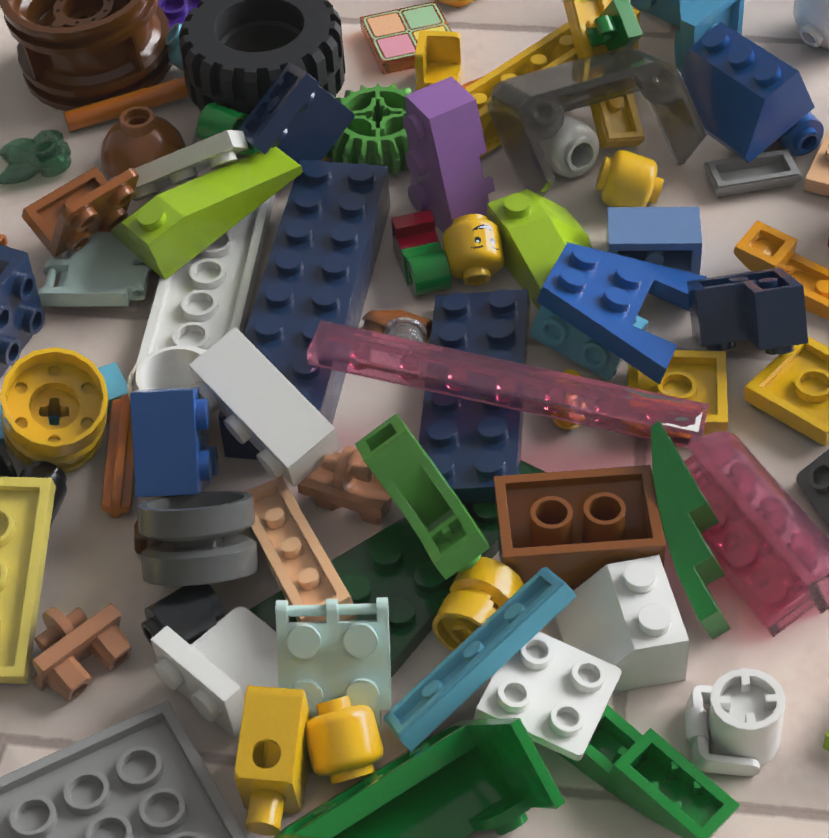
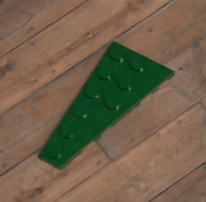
M520 460V474L545 473V471ZM495 502L462 503L489 542L490 548L482 553L481 557L492 559L499 551ZM406 517L331 560L332 565L349 592L353 604L376 603L377 597H388L391 678L432 631V622L444 599L450 593V587L458 573L456 572L445 580L433 564L421 540ZM282 590L249 609L275 631L276 600H285ZM377 614L357 615L355 620H377ZM289 617V622H297L296 617Z

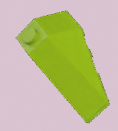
M277 147L270 148L266 154L259 151L158 194L112 228L111 232L124 246L166 280L299 176L303 169L300 164Z
M529 189L487 203V219L497 224L501 231L505 257L504 266L522 289H528L529 298L539 310L541 304L537 302L542 286L567 242L592 248L589 236L566 208Z

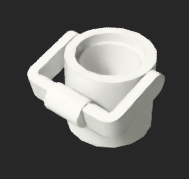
M742 668L722 675L713 686L698 685L694 687L687 701L684 720L687 744L692 748L694 766L700 771L751 777L760 772V766L774 759L780 749L786 697L781 685L772 676L760 670ZM703 704L710 705L709 723L707 721V712L704 709ZM708 744L714 754H709Z

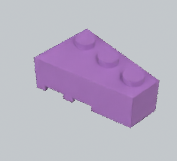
M452 76L406 95V116L403 118V125L408 136V152L405 154V159L410 170L411 186L408 187L407 191L412 206L417 211L431 209L435 225L443 234L452 225L453 220L462 215L481 214L487 217L488 194L494 192L495 187L492 177L484 178L480 155L486 153L487 149L476 99Z

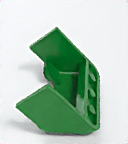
M520 718L462 720L434 733L423 740L412 752L407 750L375 770L374 773L367 775L282 829L274 838H467L476 831H490L495 829L497 835H504L517 829L528 820L525 812L529 809H557L566 802Z

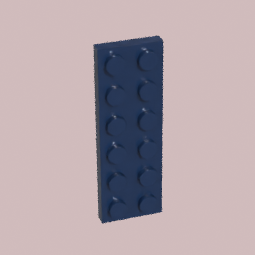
M501 289L477 293L456 292L435 296L419 444L462 503L495 502L494 476L520 474L530 313L528 289Z

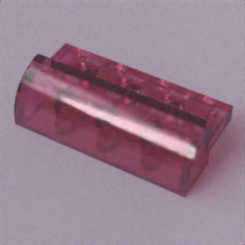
M726 431L713 432L686 445L692 456L684 462L719 520L718 524L702 532V535L725 573L723 576L772 637L776 636L813 607L820 614L828 610L829 539L735 434Z

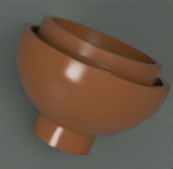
M144 106L130 107L121 113L120 121L111 127L102 142V167L106 174L113 178L130 168L135 169L185 148V142L176 127L166 119L155 116L150 108Z

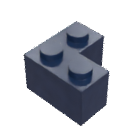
M781 267L687 281L692 335L701 347L707 346V349L711 351H723L736 347L737 341L750 340L759 350H764L766 354L780 355L794 351V345L808 343L804 287Z

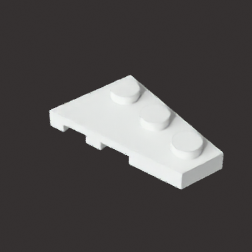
M225 130L135 168L134 170L139 175V179L134 190L135 196L133 201L154 196L171 185L188 182L198 177V172L210 166L212 169H217L237 161L235 154L249 148L243 131Z

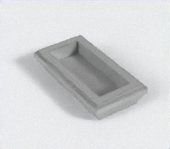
M789 149L760 153L750 163H747L740 157L704 162L705 170L719 198L794 186L802 180V175Z

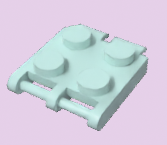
M97 232L92 235L88 244L74 253L67 250L65 259H61L62 254L55 258L52 256L51 259L47 260L44 266V273L47 276L45 285L38 290L42 306L129 307V303L132 300L145 299L150 278L148 272L151 271V268L116 239L112 232ZM56 278H60L58 287H54Z
M377 597L376 603L338 604V599H326V605H288V600H276L278 688L304 690L311 718L318 716L316 704L349 695L351 706L363 704L373 710L377 727L381 729V710H391L388 597ZM377 614V620L339 621V615ZM326 616V621L289 622V617Z

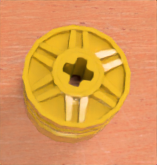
M58 347L34 350L15 362L4 377L0 404L5 445L18 462L29 467L34 461H47L58 466L64 473L77 470L93 459L103 444L109 398L105 378L96 365L76 351ZM49 416H59V425H49Z

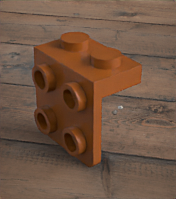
M94 167L25 207L22 218L54 258L67 250L74 253L88 244L93 234L103 228L106 231H111L112 228L128 217L127 210L135 196L134 190L139 175L133 168H130L107 181L99 169Z

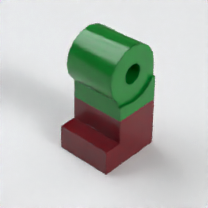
M431 209L392 217L393 252L413 296L418 297L435 291L451 289L450 267L445 251L442 250L435 231V220Z

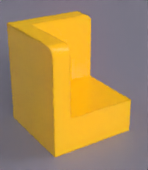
M419 31L415 50L416 91L451 76L460 84L462 76L461 34L459 32Z

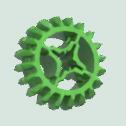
M377 83L372 88H366L361 85L360 90L357 92L346 90L344 98L337 97L336 99L351 110L355 117L328 151L327 157L332 158L334 162L365 163L388 166V173H392L396 177H398L399 171L402 169L410 171L405 159V154L408 152V136L403 125V118L406 116L405 96L412 93L411 88L406 87L399 90L395 83L389 87H380Z

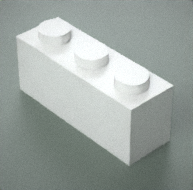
M236 326L189 364L195 380V384L191 387H199L200 399H208L209 410L217 406L227 417L223 421L225 426L241 444L249 440L260 451L256 457L273 478L277 479L283 475L295 487L322 464L326 454L333 455L340 449L336 429Z

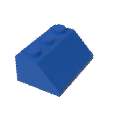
M722 22L709 30L688 49L671 104L676 113L747 163H750L815 108L797 69Z

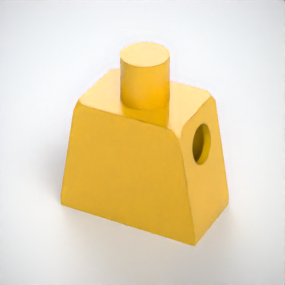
M247 685L234 780L243 805L248 809L245 828L251 833L263 836L277 835L280 833L283 813L296 814L301 812L303 808L311 766L305 740L306 723L311 718L304 690Z

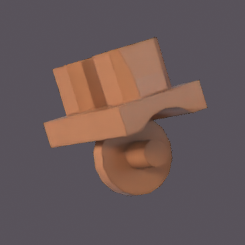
M349 445L341 453L326 454L322 464L297 484L298 493L315 498L316 506L330 511L344 507L359 512L362 521L377 526L382 524L391 508L393 500L362 460L358 449Z
M112 603L88 620L86 614L79 607L66 616L56 607L46 610L42 614V618L47 630L35 637L36 644L44 652L33 659L36 673L31 676V680L41 691L50 685L67 702L73 701L85 692L92 682V677L82 667L80 662L93 654L109 672L116 669L130 657L132 647L119 628L122 614Z

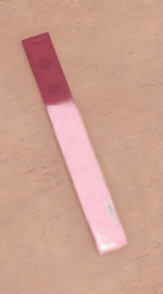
M322 320L307 350V364L650 440L651 425L660 421L674 445L700 450L709 404Z

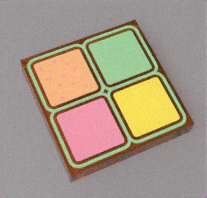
M436 1L360 17L361 30L382 74L415 68V50L420 30L452 32Z

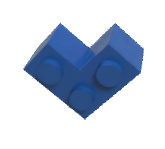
M199 387L147 389L131 392L130 404L136 497L196 495L201 493L211 484L212 476L218 475L217 447L209 446L208 434H202V430L209 429L210 425L208 399H200Z

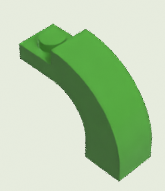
M396 413L355 443L363 461L404 514L421 540L433 564L445 580L456 572H464L473 567L480 559L481 554L490 548L489 542L399 415Z

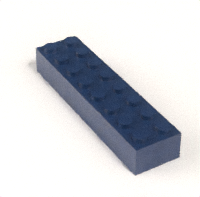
M300 160L299 164L303 172L294 179L244 336L333 424L391 207L388 166ZM220 411L218 419L225 457L258 460L256 455L260 451L249 440L241 444L225 426L223 421L227 417Z

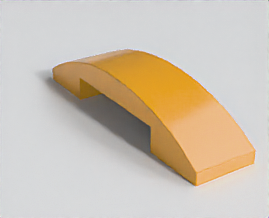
M757 220L736 244L734 254L751 272L781 267L803 285L805 310L829 320V269L796 254L795 250L798 239Z

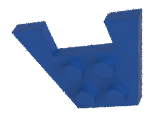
M567 242L543 284L537 302L660 385L677 345L633 326L636 317L648 294L690 311L687 281L705 279L707 276Z

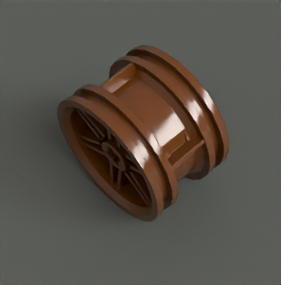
M0 0V8L4 14L5 23L12 37L19 42L17 46L18 62L23 71L24 80L31 94L41 103L54 109L68 111L157 85L164 79L172 66L168 58L169 46L165 43L170 27L165 13L158 6L159 0Z

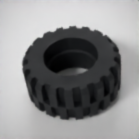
M201 0L197 8L193 7L180 29L179 46L186 88L188 89L191 101L200 111L209 103L216 102L249 115L289 62L309 73L320 82L319 85L334 97L337 96L336 94L341 90L345 81L344 75L346 70L341 19L328 0Z

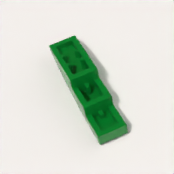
M658 421L651 425L652 475L662 529L681 584L699 622L713 640L731 629L707 585L725 575L702 535V532L718 524L719 520L661 422Z
M608 705L581 760L575 761L558 753L605 790L682 838H711L740 806L739 803L653 729L650 728L642 735Z

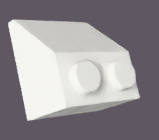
M659 555L606 564L573 591L577 597L554 617L562 642L621 669L622 673L613 693L686 680L689 638Z

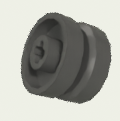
M208 491L196 495L165 496L150 499L137 505L139 534L151 540L159 541L149 545L141 553L143 581L162 586L202 585L231 581L258 572L257 541L243 534H238L247 530L255 523L253 494L239 491Z

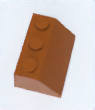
M651 465L494 476L499 560L514 570L524 584L545 566L566 582L573 591L606 564L659 555L664 567L666 545Z

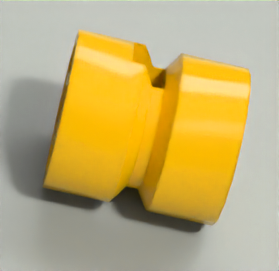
M480 557L473 567L464 572H458L450 587V593L444 599L432 622L433 632L437 639L453 652L524 585L520 576L509 566L488 557Z

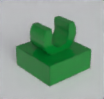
M612 0L600 16L594 20L597 27L589 28L585 31L590 45L597 47L605 44L611 58L626 55L643 36L629 0Z

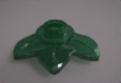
M42 130L33 139L18 138L2 146L0 157L8 163V166L0 174V184L25 182L39 172L41 176L49 178L66 171L70 167L72 160L70 158L71 149L68 143L63 141V134L58 130Z

